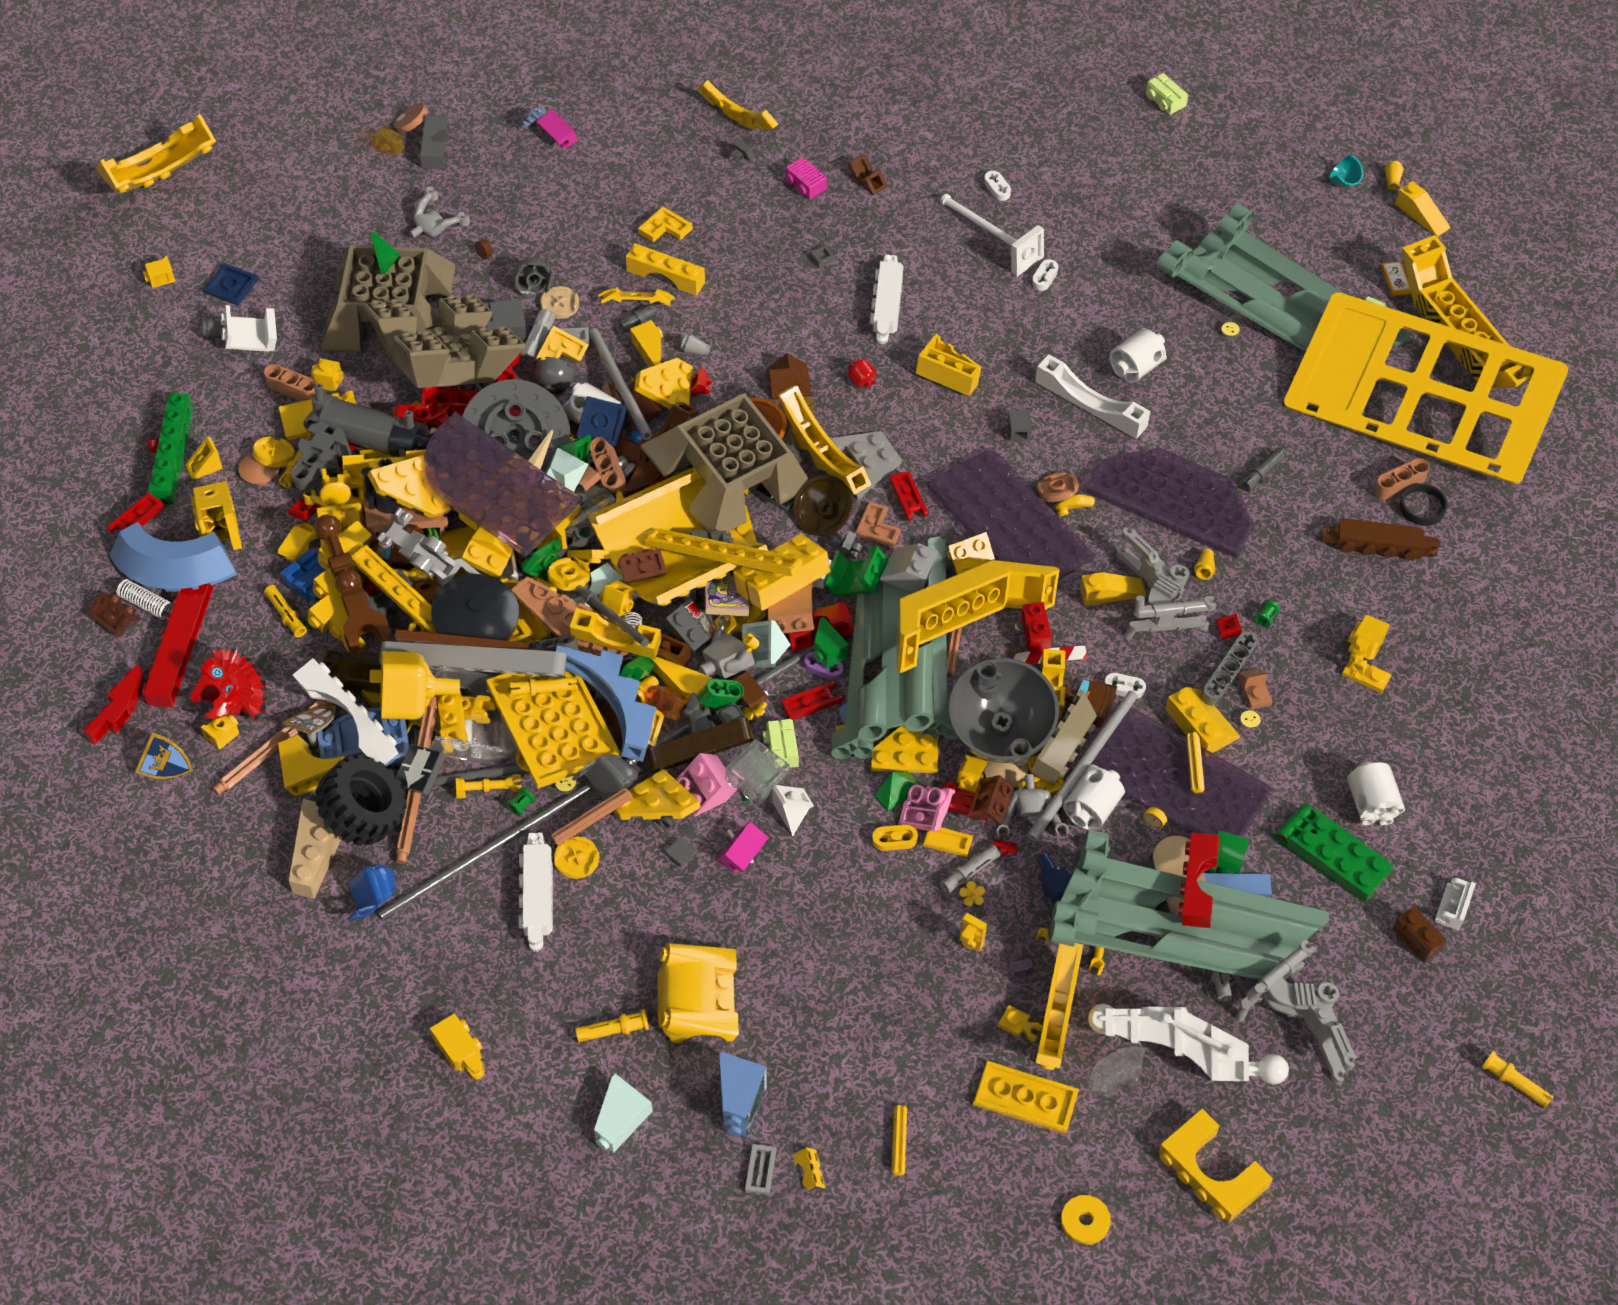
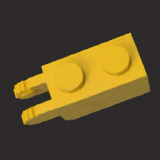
M1365 615L1363 621L1358 620L1348 639V642L1351 643L1348 650L1351 652V660L1359 663L1364 658L1368 660L1374 659L1385 639L1390 624L1369 615Z
M454 1013L431 1027L432 1038L454 1070L462 1071L466 1069L473 1079H482L483 1075H485L480 1053L482 1046L476 1037L472 1038L468 1033L470 1029L465 1020H459Z

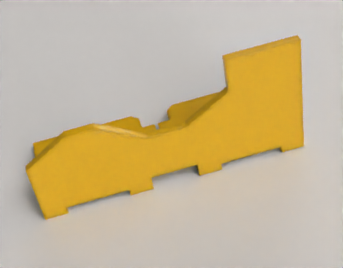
M806 1147L793 1154L795 1165L799 1164L803 1167V1185L808 1190L816 1186L825 1188L816 1150Z

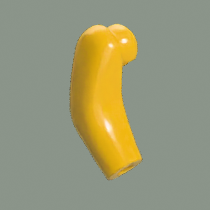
M1077 494L1069 499L1058 502L1055 510H1058V516H1065L1069 514L1068 510L1092 507L1095 500L1092 496Z

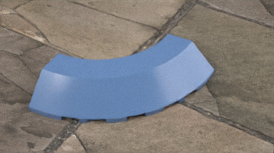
M137 522L118 533L110 552L112 561L121 573H124L131 581L141 583L142 586L154 590L155 588H162L170 592L181 591L183 588L195 590L199 589L200 585L207 583L214 585L237 575L225 547L215 532L189 541L169 542L150 536Z

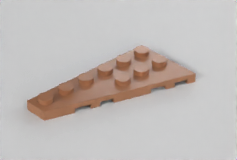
M526 577L511 589L516 599L556 637L571 635L570 625L576 608L598 613L604 620L615 624L601 612L581 602L579 604L564 594L560 595L550 590V587L529 577ZM576 639L578 643L577 651L601 656V652L604 650L623 655V659L630 654Z

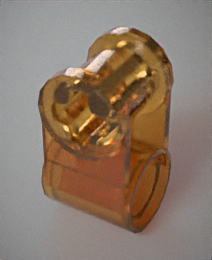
M650 686L645 692V700L649 705L656 707L666 717L680 721V713L688 702L686 697L666 686Z

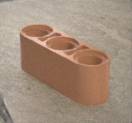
M275 364L267 366L264 370L267 386L271 390L299 401L309 400L315 394L314 386L317 382L313 378Z
M597 437L591 441L590 452L597 471L601 476V482L612 494L616 495L619 491L623 494L627 487V482L615 449L604 438Z
M1418 458L1380 475L1374 489L1375 496L1381 500H1387L1403 493L1411 485L1424 483L1430 468L1429 463L1424 459Z

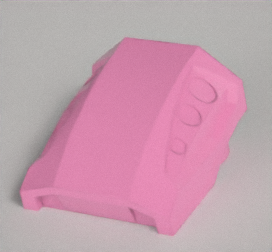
M914 784L909 789L908 798L903 804L899 825H910L915 829L938 831L955 791L950 788L940 789Z

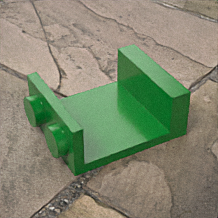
M878 546L870 547L865 560L849 562L840 551H836L830 565V572L827 573L823 585L835 597L875 592L888 559Z

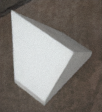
M780 785L773 787V804L793 836L809 808L814 805L803 788Z

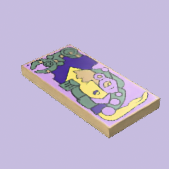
M733 570L727 572L726 576L721 579L708 581V585L704 586L705 614L749 616V601L737 593Z

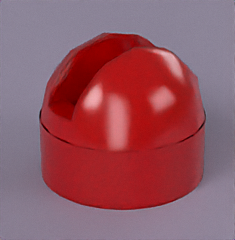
M147 439V448L152 453H157L159 439Z

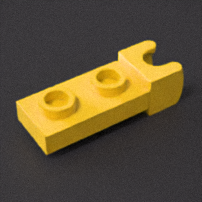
M461 692L459 695H437L441 723L440 734L443 746L451 751L453 743L457 739L462 740V744L467 746L469 742L465 728Z
M461 696L464 720H475L476 723L483 724L491 723V719L488 718L486 711L495 710L497 707L495 701L490 696ZM439 707L437 710L436 718H440Z

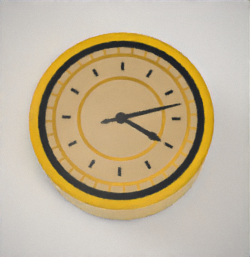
M1150 807L1144 814L1145 821L1158 829L1163 828L1167 822L1166 815L1158 808Z

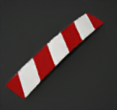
M1085 646L1050 648L1051 650L1065 651V661L1088 659ZM1043 650L1012 654L1010 657L1029 665L1040 664Z

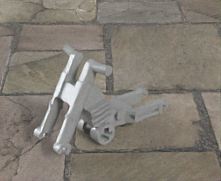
M398 508L394 513V520L386 534L381 532L376 538L379 542L376 554L381 559H383L388 548L394 544L400 549L398 552L416 568L430 576H437V582L440 586L452 580L459 568L468 574H480L463 559L458 557L451 559L447 556L448 553L444 551L447 546L436 537L430 535L427 538L415 530L411 534L404 531L403 528L413 518V515L409 512L405 513L401 508Z
M1124 527L1121 534L1122 538L1128 541L1144 558L1141 562L1129 549L1121 552V546L1117 547L1115 555L1140 578H1144L1148 583V587L1151 588L1145 606V598L1141 595L1136 597V605L1133 615L1137 618L1150 617L1151 619L1131 621L1123 637L1131 639L1135 632L1179 631L1189 628L1206 630L1209 622H1205L1207 618L1205 615L1186 618L1174 616L1179 613L1214 611L1216 603L1213 602L1214 597L1207 596L1204 600L1175 602L1182 596L1184 585L1189 577V570L1183 565L1168 567L1159 558L1157 551L1141 538L1135 530L1128 533V528Z
M1303 940L1295 951L1285 959H1281L1277 966L1263 976L1247 992V997L1241 1001L1235 1018L1238 1022L1244 1021L1249 1009L1264 998L1271 1008L1288 1014V1018H1304L1309 1030L1318 1039L1319 1048L1331 1073V1080L1336 1084H1341L1344 1078L1340 1076L1345 1074V1069L1352 1070L1355 1064L1352 1062H1354L1357 1056L1351 1048L1342 1024L1338 1022L1332 1010L1334 1003L1339 997L1337 987L1329 982H1324L1318 988H1315L1314 984H1290L1286 981L1292 974L1303 968L1305 963L1302 961L1306 957L1311 956L1315 950L1314 946L1307 949L1308 940Z

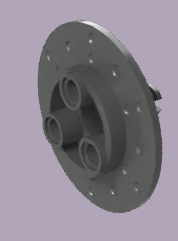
M503 380L485 387L469 402L461 420L460 442L467 460L486 464V480L488 481L493 474L498 473L507 462H511L515 457L527 463L539 447H532L529 444V439L536 438L541 444L547 434L553 430L536 481L539 484L558 448L557 446L570 442V426L562 405L548 390L525 380ZM517 408L520 411V415L514 417L509 413V410ZM511 435H514L518 441L513 442L509 438ZM500 439L504 446L496 448L492 441Z

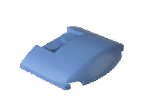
M380 707L367 708V711L370 713L368 718L371 721L376 719L383 727L381 732L385 736L389 733L397 742L395 748L399 754L385 764V766L391 765L395 767L401 764L409 749L405 720L381 719ZM350 714L332 721L333 726L324 733L322 730L317 733L321 759H334L341 756L354 757L355 755L364 756L359 748L357 725Z

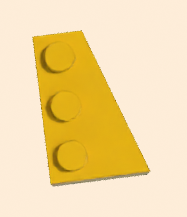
M935 334L918 356L916 374L970 396L978 386L981 366L965 354L960 355L954 351V346L951 344L946 345L940 340L941 337Z

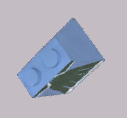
M721 1051L720 1077L724 1129L734 1137H740V1135L747 1137L767 1087V1067Z

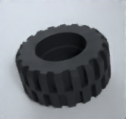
M361 755L348 756L335 764L319 781L315 792L317 796L315 798L316 807H319L317 811L319 817L324 819L323 824L327 828L329 827L333 831L332 834L336 837H342V840L347 843L352 841L354 845H373L383 840L401 823L405 816L406 800L404 798L406 794L404 789L400 787L401 782L399 778L396 779L393 775L394 772L384 767V763L376 762L371 757L364 758ZM350 789L360 793L368 801L372 812L364 809L355 801Z

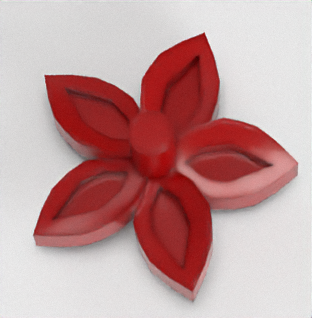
M1000 838L999 842L992 841L991 843L1000 848L999 852H1001L1002 856L1006 852L1009 854H1017L1018 852L1014 842H1007Z

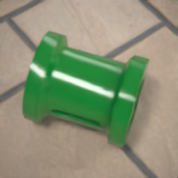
M1264 600L1261 610L1255 614L1253 619L1255 623L1269 628L1273 617L1279 614L1280 607L1272 600Z
M521 787L518 790V794L505 804L509 811L520 817L523 814V810L536 800L528 789Z

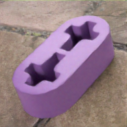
M813 652L805 656L804 665L809 672L832 681L838 680L843 676V664L841 662L825 669L821 663L810 664V661L813 662L815 660ZM837 668V671L830 672V669Z

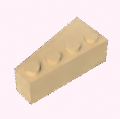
M303 799L289 883L294 894L315 899L342 837H336L332 834L333 831L323 824L324 819L319 817L317 811L319 807H316V802Z

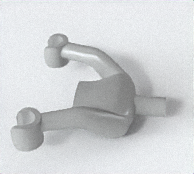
M429 186L426 188V194L418 202L414 213L413 222L417 227L409 231V235L415 238L424 232L431 237H436L445 228L453 224L459 223L460 226H468L470 218L469 216L465 217L464 212H459L458 216L445 220L435 211L423 214L426 204L429 201H436L438 199V192L433 191V187Z
M1025 775L1026 789L1012 792L1003 822L996 830L997 838H999L1000 830H1005L1007 838L1009 837V824L1016 804L1020 811V816L1036 817L1041 816L1045 805L1047 807L1052 800L1049 791L1034 787V775ZM1057 812L1052 818L1055 826L1054 833L1057 837L1058 829L1062 828L1065 830V836H1067L1069 828L1065 823H1061Z

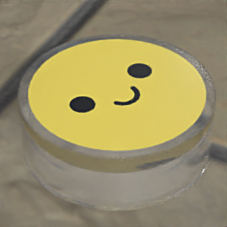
M1225 322L1221 326L1220 335L1226 340H1236L1240 335V326L1235 322Z
M1245 710L1240 714L1239 725L1243 730L1254 732L1261 725L1262 719L1258 712Z
M574 776L555 782L557 793L567 796L577 790V780H572Z

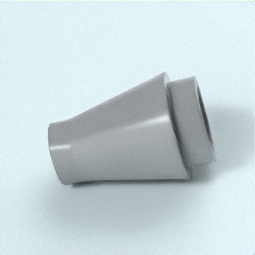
M685 334L680 349L684 350V353L707 357L711 346L692 334Z

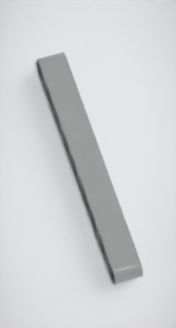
M382 641L379 664H381L382 651L417 652L425 658L430 669L563 677L567 654L555 651Z

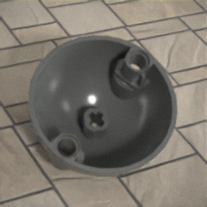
M998 658L974 665L958 679L950 695L949 716L953 731L958 740L971 753L990 762L1013 763L1021 766L1028 762L1029 757L1039 752L1051 738L1058 723L1059 703L1050 681L1035 667L1015 659ZM989 672L992 676L985 677L982 673Z

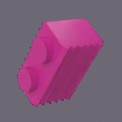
M804 157L785 167L786 182L789 185H794L799 194L805 195L809 200L827 189V177Z

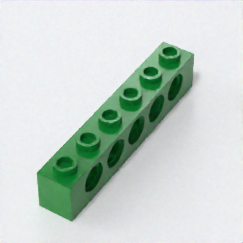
M169 393L149 486V493L164 505H174L194 409L190 394Z

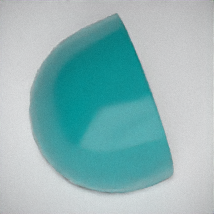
M1350 154L1333 168L1328 178L1332 183L1340 187L1354 186L1361 182L1363 168L1358 159Z

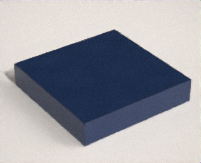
M224 263L203 289L204 294L239 306L259 278L256 274Z
M586 396L576 436L590 435L591 440L602 437L610 445L617 446L627 406Z

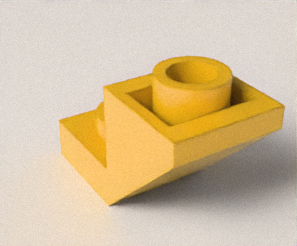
M308 523L294 526L279 547L278 554L285 556L287 560L297 561L300 556L308 551L309 543L319 538L314 532V526Z

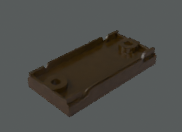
M327 650V654L322 662L330 670L329 676L331 678L336 676L343 684L342 689L380 693L381 683L370 682V670L381 669V664H379L380 656L346 651L340 654L339 651Z

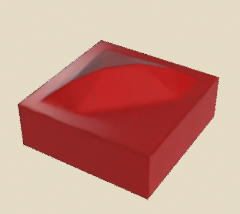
M300 499L287 510L290 516L306 521L317 512L318 507L317 504L306 505L304 499Z
M1237 614L1216 619L1222 640L1242 633Z

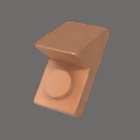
M1257 668L1238 673L1237 676L1251 709L1272 705L1273 701L1265 684L1268 677L1266 672Z

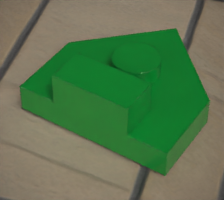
M554 539L534 552L531 558L525 559L521 565L523 567L522 570L529 575L547 579L549 566L559 559L557 551L561 549V542L558 539Z
M639 656L627 663L619 676L640 681V679L650 674L654 664L650 662L651 658Z

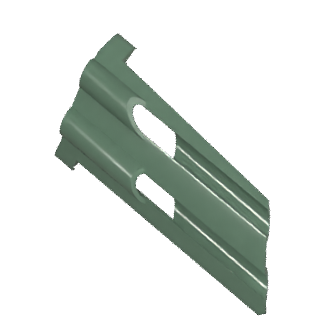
M1239 203L1234 205L1229 215H1225L1221 219L1217 230L1209 233L1199 247L1193 250L1179 240H1176L1168 252H1164L1158 259L1156 267L1172 277H1181L1305 352L1331 296L1334 293H1343L1247 233L1245 230L1251 223L1254 213ZM1291 281L1304 290L1288 298L1270 285ZM1222 291H1239L1251 300L1241 304ZM1402 329L1399 330L1393 343L1394 347L1408 342L1407 332Z
M939 536L928 539L925 546L937 550L938 554L923 589L946 580L945 541ZM879 580L875 592L857 594L845 726L834 731L831 738V754L836 759H846L851 754L860 759L870 758L873 755V741L882 738L886 734L887 729L905 725V728L909 731H920L921 737L925 734H930L934 739H937L939 735H943L944 738L949 740L958 739L953 731L949 707H947L946 634L928 641V644L919 647L917 666L899 673L896 668V632L900 598L913 593ZM882 654L881 672L864 685L865 663L875 660Z
M1088 829L1084 837L1079 861L1065 889L1061 902L1056 901L1054 904L1052 921L1047 932L1049 941L1071 947L1075 945V942L1260 980L1277 966L1281 959H1285L1295 951L1303 940H1308L1316 931L1322 929L1330 919L1327 911L1197 880L1199 887L1206 894L1213 897L1211 927L1182 926V917L1158 911L1155 908L1169 898L1175 896L1184 898V896H1180L1181 882H1186V877L1109 859L1107 855L1110 851L1108 846L1110 835ZM1129 931H1135L1162 939L1154 947L1114 937Z

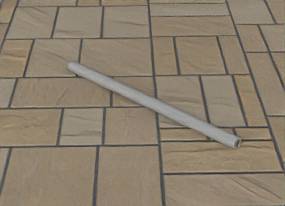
M591 329L589 335L642 438L649 440L652 437V432L598 329Z
M1128 691L1027 834L1031 841L1036 842L1136 701L1138 695L1134 691Z

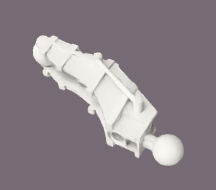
M1098 1004L1090 1010L1088 1015L1089 1025L1095 1032L1108 1036H1115L1116 1034L1131 1040L1133 1044H1140V1041L1174 1048L1175 1056H1184L1185 1054L1206 1072L1212 1081H1249V1076H1260L1267 1084L1276 1085L1285 1081L1289 1073L1288 1063L1282 1056L1277 1054H1268L1260 1062H1249V1045L1188 1013L1186 1007L1114 1009L1108 1004Z

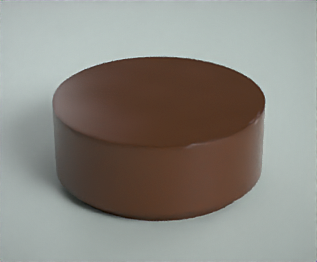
M481 239L475 243L476 251L482 258L487 259L492 256V247L487 240Z

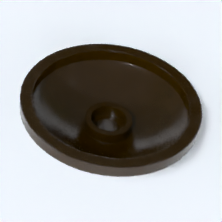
M819 475L805 482L797 492L793 505L794 517L798 525L805 532L814 536H828L839 531L847 523L852 513L853 498L849 488L842 480L832 475ZM831 506L830 511L826 512V509Z

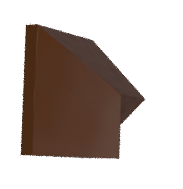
M786 353L767 368L772 400L779 399L777 394L793 385L798 386L803 397L812 396L806 363Z

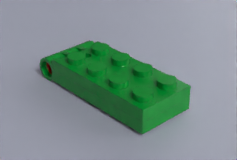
M1302 804L1275 833L1277 841L1364 903L1389 876L1394 867L1392 863L1317 809L1314 811L1307 804Z

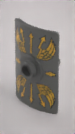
M597 481L587 491L577 485L569 501L560 497L563 505L572 506V504H580L581 507L580 512L566 527L565 531L589 520V514L616 502L613 495L600 481Z

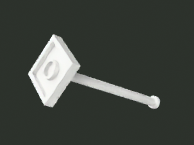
M944 194L940 200L942 205H948L1011 245V272L1014 275L1019 276L1044 257V228L1037 225L1020 239L1016 240L951 199L950 195Z

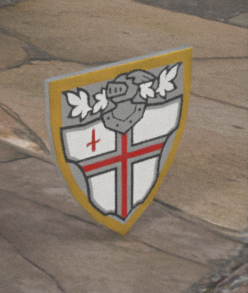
M336 705L311 709L299 713L282 723L307 733L309 745L316 746L318 744L316 733L327 727L336 714Z

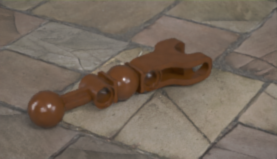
M324 514L316 520L314 532L319 539L326 541L332 556L328 558V562L335 579V588L341 594L348 615L343 630L344 639L350 653L360 651L359 638L364 633L371 632L376 634L381 642L391 641V632L385 615L370 607L362 587V579L357 571H355L350 552L344 553L338 538L342 529L340 521L336 516Z

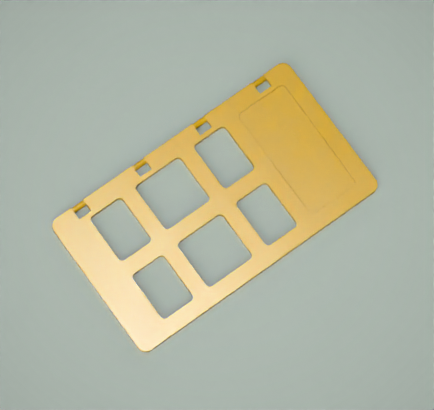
M1338 292L1331 296L1286 394L1284 404L1291 410L1313 416L1316 419L1361 434L1364 433L1376 439L1421 454H1427L1436 459L1484 475L1487 474L1511 484H1518L1523 480L1568 374V367L1565 363ZM1402 328L1430 337L1414 373L1385 364L1397 334ZM1444 343H1452L1488 355L1474 391L1462 390L1429 378ZM1504 361L1515 363L1534 371L1519 406H1512L1488 397ZM1379 379L1407 388L1392 424H1385L1362 415L1372 390ZM1422 394H1428L1466 407L1450 444L1407 431V426ZM1308 404L1318 407L1317 412L1306 409ZM1481 413H1487L1512 423L1500 452L1495 459L1465 449ZM1367 424L1378 427L1377 432L1365 429ZM1430 444L1439 448L1437 452L1426 449V447ZM1489 464L1499 467V473L1488 470Z

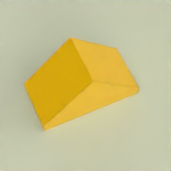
M206 437L185 464L192 480L223 469L218 451L211 437Z

